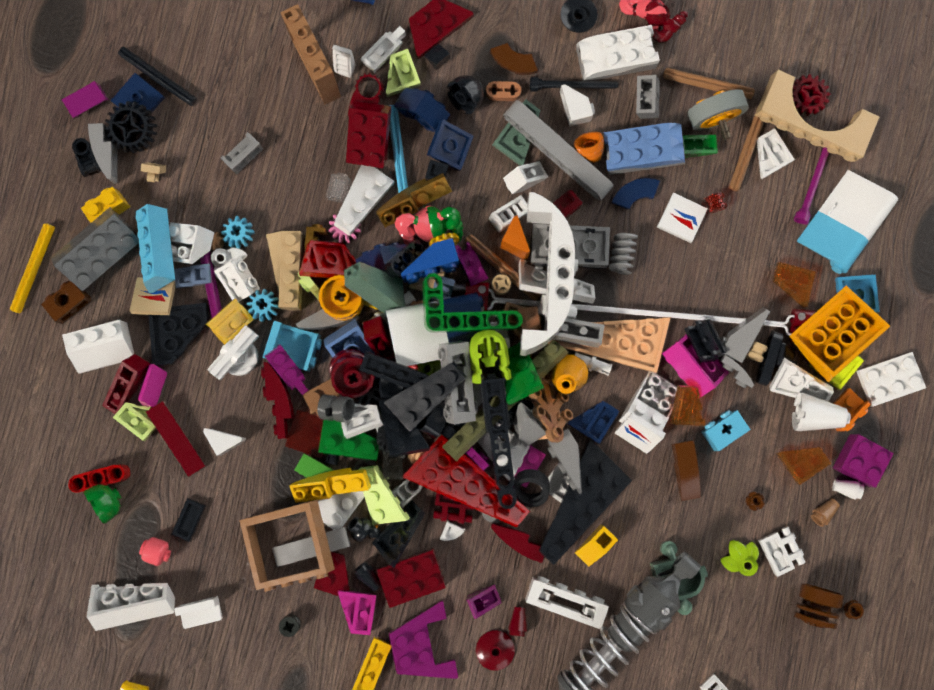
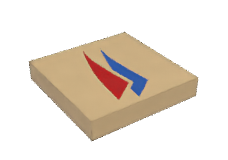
M137 277L130 306L131 314L170 315L176 287L175 280L154 293H149L143 283V278Z

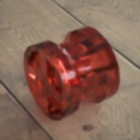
M723 192L705 198L706 203L709 204V213H715L728 207L727 203L723 200Z

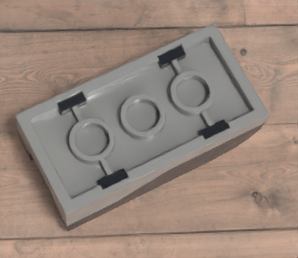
M549 224L532 225L530 263L533 265L548 267ZM569 225L573 234L575 259H578V268L606 269L609 265L610 227Z

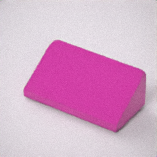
M150 364L138 397L142 405L149 407L157 405L167 376L165 370L154 364Z

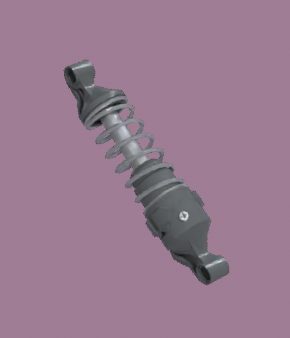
M684 551L674 561L671 569L665 570L656 576H646L639 585H634L626 594L627 599L621 604L619 614L611 615V626H601L600 633L603 640L591 638L590 645L593 651L581 649L580 658L582 662L571 660L569 662L571 671L563 669L558 674L559 690H593L590 685L595 680L603 687L608 688V683L600 674L607 668L614 676H618V672L610 663L617 656L625 665H629L628 660L620 653L622 650L639 653L637 646H640L644 641L649 642L648 637L651 633L657 634V632L665 630L673 621L672 616L681 607L678 592L681 580L693 578L700 570L701 565ZM604 630L608 631L609 640L604 634ZM593 642H599L604 646L597 651ZM584 652L594 656L588 663L583 656ZM574 663L583 667L578 675L573 668Z

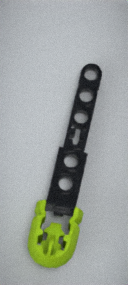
M482 330L477 332L469 343L471 370L473 371L472 383L480 384L485 428L490 436L495 483L499 488L496 489L497 499L503 508L511 509L515 506L517 498L515 487H513L514 474L508 435L510 421L504 382L511 379V370L507 368L510 364L508 347L500 333L495 330ZM478 345L479 351H483L484 358H481L482 354L478 353ZM493 350H495V354L499 355V370L502 376L496 377L495 373L487 374L486 379H481L482 369L479 366V359L481 358V361L485 363V367L495 366V361L498 359V357L494 356ZM492 396H498L500 399V403L496 407H492L489 403V399ZM496 415L502 417V424L500 426L492 424V418ZM500 435L501 438L505 439V441H503L501 445L502 449L506 448V451H498L495 453V449L499 450V445L494 441L498 439V436ZM500 455L507 456V463L503 466L497 464V458ZM504 474L510 477L507 485H501L499 482V478ZM505 494L512 496V502L508 505L502 503V497Z

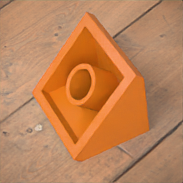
M518 215L513 217L502 239L500 248L525 260L528 259L530 249Z

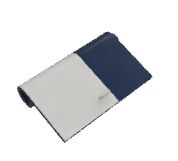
M477 293L443 299L444 313L482 312L481 307L484 306L482 296H478ZM437 300L428 302L430 307H438ZM423 303L385 310L396 362L405 366L439 360V344L456 341L470 343L471 338L477 332H480L431 333L427 331L424 326ZM452 317L449 319V324L452 327H458L459 323L456 318ZM470 317L469 324L477 327L478 320L475 317ZM431 318L429 324L433 328H438L439 321L436 318Z

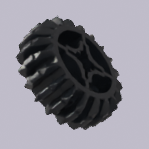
M126 101V104L119 103V108L112 107L114 113H108L111 119L105 120L106 123H109L105 130L110 131L107 137L113 138L112 144H117V149H123L126 153L130 151L137 153V150L143 152L144 147L149 148L150 144L148 141L154 142L155 140L152 138V135H157L153 128L158 127L157 124L152 123L156 120L154 116H150L152 111L146 110L145 105H139L138 102H133L132 104L130 101ZM130 113L125 121H121L126 114ZM138 115L142 118L144 127L140 125ZM125 125H128V126L132 125V126L138 128V130H136V129L131 130V129H129L128 127H125ZM119 127L123 130L124 139L120 134ZM139 133H143L137 141L133 142Z

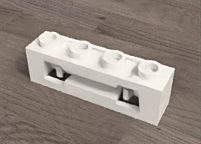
M538 576V578L532 577L525 598L526 603L598 629L603 626L609 608L604 603V599L594 596L593 599L589 598L585 592L577 589L574 592L567 590L568 586L558 582L556 585L549 583V579ZM543 589L550 590L559 597L584 605L582 612L585 615H582L579 610L549 600L550 592ZM539 597H540V598H543V599H545V600H547V601H549V602L543 601V600L538 599V598H539Z

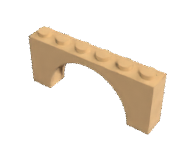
M779 69L770 76L754 116L759 117L765 123L776 125L780 130H787L793 133L797 138H804L810 141L812 145L826 147L828 152L841 155L847 161L855 162L864 157L879 116L862 109L853 115L851 121L844 129L838 131L816 129L806 123L796 110L792 93L795 77Z

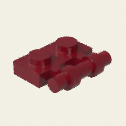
M436 492L435 505L442 506V511H434V519H441L443 522H447V520L458 521L459 524H464V522L472 523L473 515H466L465 511L466 509L474 510L473 508ZM448 507L460 508L459 514L448 512Z

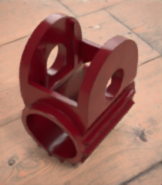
M371 73L369 75L364 74L362 77L359 76V80H356V90L352 95L349 107L353 101L380 104V99L383 98L382 95L384 93V86L380 78L377 79L376 75L373 76ZM367 81H375L379 84V91L372 98H366L361 95V87Z

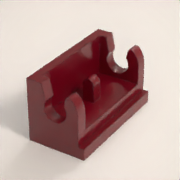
M570 189L554 201L553 204L561 211L565 218H568L582 206L583 202Z

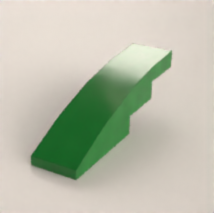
M683 135L685 158L718 153L716 135Z

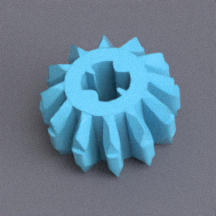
M235 216L234 221L228 218L230 224H223L226 230L221 231V234L225 236L223 241L225 243L229 242L231 248L236 246V248L240 249L241 244L247 247L246 241H253V238L249 235L255 234V231L251 229L253 225L247 223L246 218L240 220L238 216ZM239 229L240 235L237 236L236 230Z
M263 289L261 294L256 290V297L253 295L249 296L253 300L252 302H247V305L251 307L248 313H254L252 318L257 319L259 317L260 321L264 322L265 316L270 321L272 320L270 314L278 315L274 309H280L278 304H275L279 301V298L274 297V292L268 293L266 289ZM263 301L267 303V307H264V309L260 307Z

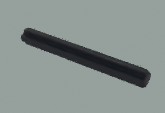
M126 47L120 48L118 51L120 57L188 105L193 106L196 103L197 98Z

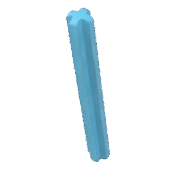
M389 105L392 106L390 133L398 193L408 187L398 110L394 105Z

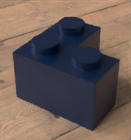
M405 88L394 104V107L403 116L417 120L426 130L431 132L436 131L439 120L447 121L450 116L445 110V105L436 101L433 98L434 95L428 90L421 91L417 88Z
M396 242L385 246L384 243L375 245L373 250L365 251L361 257L355 259L356 263L362 262L386 272L385 264L407 244L399 245ZM403 254L404 261L408 263L407 257Z

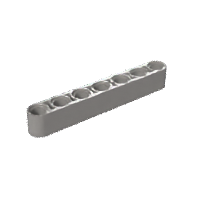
M516 100L503 114L504 118L595 199L602 201L613 188L612 182L523 103Z

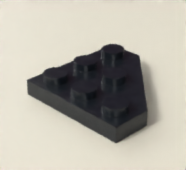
M207 303L171 306L170 315H149L152 364L164 366L176 363L207 326L206 323L209 321Z

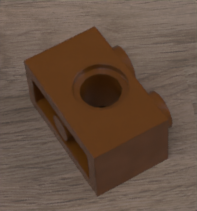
M71 281L64 282L60 286L61 289L49 294L41 304L51 318L60 324H64L92 301V298L85 290H80ZM68 296L69 301L64 305L63 300Z

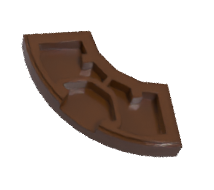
M508 43L490 49L492 57L502 68L519 75H530L538 72L532 54L517 53L510 48Z

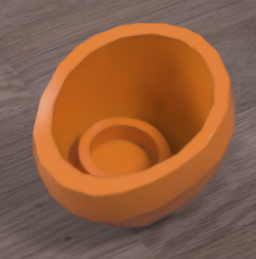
M600 132L584 133L574 141V149L589 162H598L604 151L603 135Z

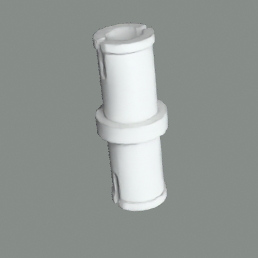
M578 352L575 353V356L586 363L588 371L592 372L594 370L609 376L613 364L597 360V357L594 356L591 358Z

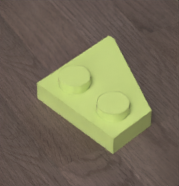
M126 402L113 416L116 421L144 442L156 429L146 413L147 410L151 409L148 406H139Z

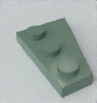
M525 99L523 104L539 117L540 109ZM508 122L492 146L521 166L524 165L530 141Z

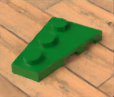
M520 343L508 348L510 364L507 368L511 370V379L506 380V402L508 405L544 388L530 354L520 356Z
M323 420L318 453L377 461L379 450L377 439L365 433L347 439L344 436L341 422Z

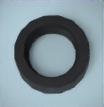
M525 469L514 477L513 487L516 490V498L521 504L527 507H538L547 501L550 483L544 473L539 470ZM526 482L536 483L541 486L542 491L537 494H529L522 491L520 485Z

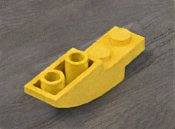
M351 468L317 474L289 485L295 503L330 499L334 494L368 491L371 488L366 469L352 471Z

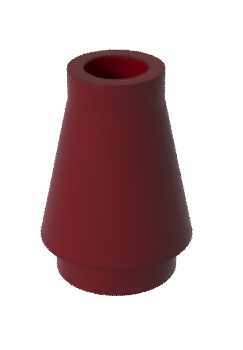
M514 607L508 630H510L509 635L525 637V632H527L525 608Z

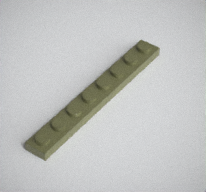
M555 340L549 343L532 360L540 379L568 354L567 350ZM494 396L489 403L492 407H496L499 405L500 399L498 396ZM515 402V403H513V404H511V405H508V411H509L517 402ZM483 408L475 415L476 421L467 422L442 446L455 461L463 456L486 433ZM499 415L494 416L492 424L495 425L502 417Z

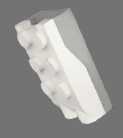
M652 25L595 35L578 42L576 51L583 81H594L656 69L660 59L658 52H655L652 36L654 32Z

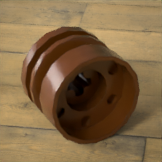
M802 583L799 596L807 600V603H797L796 607L805 610V612L795 611L794 617L819 628L837 629L838 624L829 620V618L839 619V615L832 612L831 608H842L844 595L825 588Z

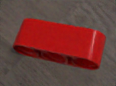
M124 464L107 466L72 476L69 479L68 487L72 492L79 493L99 484L109 486L126 481L130 477L131 471ZM118 468L122 471V475L120 478L116 476V470ZM99 473L103 477L101 483L97 481V475ZM79 479L83 480L84 485L82 488L78 486Z

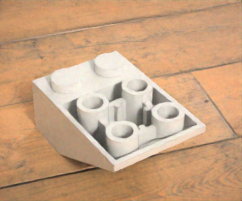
M648 372L627 405L619 422L622 423L633 412L663 431L682 390L658 374Z

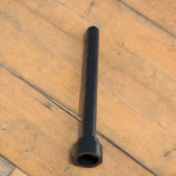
M530 76V92H538L542 88H561V85L585 89H617L619 87L617 81L542 80L538 76Z

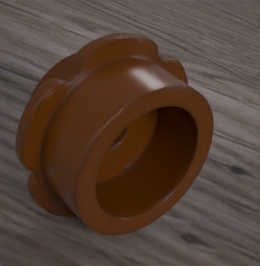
M756 491L750 492L746 497V505L749 506V509L757 511L764 507L765 498L761 493Z
M850 600L849 603L847 602L844 605L847 618L857 620L863 616L864 609L858 601Z

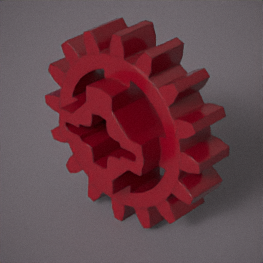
M811 74L806 78L802 75L799 80L796 79L793 83V101L796 110H800V115L803 112H806L807 116L812 113L816 115L830 101L827 98L831 93L826 92L829 86L823 85L824 79L818 81V75L814 79Z

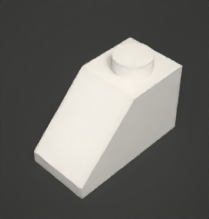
M561 85L560 95L569 127L590 122L593 114H595L593 103H590L589 98L567 85Z
M540 161L516 167L503 179L510 192L516 194L548 178V175Z

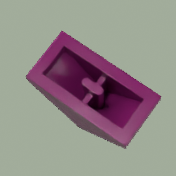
M495 585L467 595V602L474 619L502 603Z

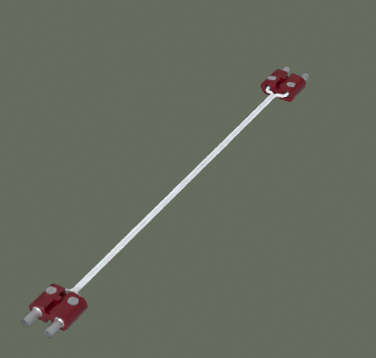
M466 281L465 285L454 284L453 288L455 291H465V295L477 293L478 296H482L484 305L481 307L482 312L491 310L494 303L505 304L510 302L516 305L538 307L540 301L497 298L494 296V291L489 289V283L485 282L471 286L469 281ZM491 292L494 301H492L490 307H487L488 294ZM571 304L577 307V310L691 320L711 319V321L738 324L746 320L745 318ZM792 309L791 315L787 317L785 322L765 320L763 326L784 327L786 334L790 336L817 311ZM790 319L791 327H789L788 332V327L785 324H787Z

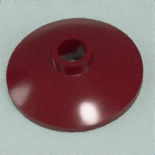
M488 631L479 638L476 644L477 659L483 667L489 670H502L514 658V643L510 636L502 631ZM495 648L499 650L497 655L492 654V650Z

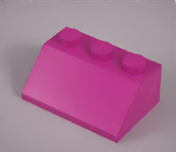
M687 334L683 335L662 353L666 361L673 366L678 376L685 381L691 392L698 399L716 388L729 374L728 370L722 367L723 364L719 359L713 362H700Z

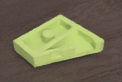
M406 49L391 54L386 89L387 97L401 93L405 88L412 89L421 85L409 50Z
M297 273L301 278L298 280L301 286L308 293L311 291L319 301L320 289L311 277L300 276Z

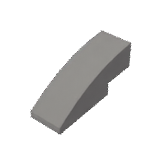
M103 123L88 124L89 139L94 157L106 178L112 183L118 184L117 146L113 145L110 138L107 137L110 131L105 130L107 126Z
M321 309L296 323V325L302 330H323L348 324L354 319L348 321L336 320Z

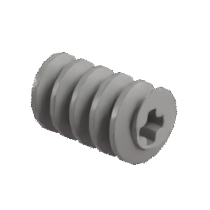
M632 233L614 235L615 242H613L612 247L615 249L611 250L613 256L610 257V262L612 264L609 265L611 271L619 274H632L627 268H633V265L628 262L635 259L630 254L636 253V250L632 249L631 246H637V243L632 241V239H637L638 235Z

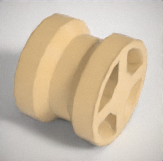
M503 274L495 276L492 281V290L497 295L507 294L511 286L509 277Z
M754 341L746 357L753 361L763 362V354L767 352L768 347Z

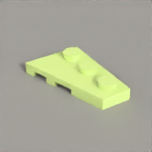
M378 465L359 468L358 470L366 469L371 488L368 491H363L372 524L407 521L410 518L409 515L402 510L398 497H394L389 489L390 485Z

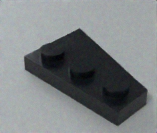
M413 500L403 509L404 513L407 512L410 518L407 521L390 523L372 542L393 568H395L426 514Z

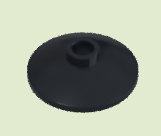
M567 0L563 4L560 13L563 25L575 33H583L590 30L595 25L598 16L597 8L591 0ZM579 15L581 19H576L575 16Z

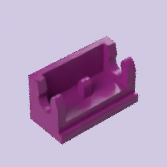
M93 81L61 100L72 118L75 119L96 105L106 102L108 98L100 84Z
M466 242L467 248L465 250H461L459 245H456L455 248L459 263L470 285L473 286L487 280L488 276L469 242Z

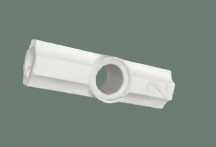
M245 325L233 340L228 341L222 347L220 355L207 370L214 377L222 380L234 365L242 361L246 351L259 336Z

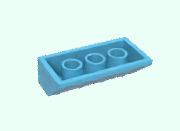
M146 204L136 211L137 236L139 238L143 283L149 293H154L174 281L175 273L167 209Z

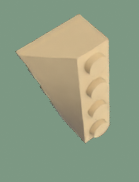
M279 231L266 234L279 294L278 307L282 310L302 311V286L298 282L301 278L297 273L300 272L304 257V235L301 231Z

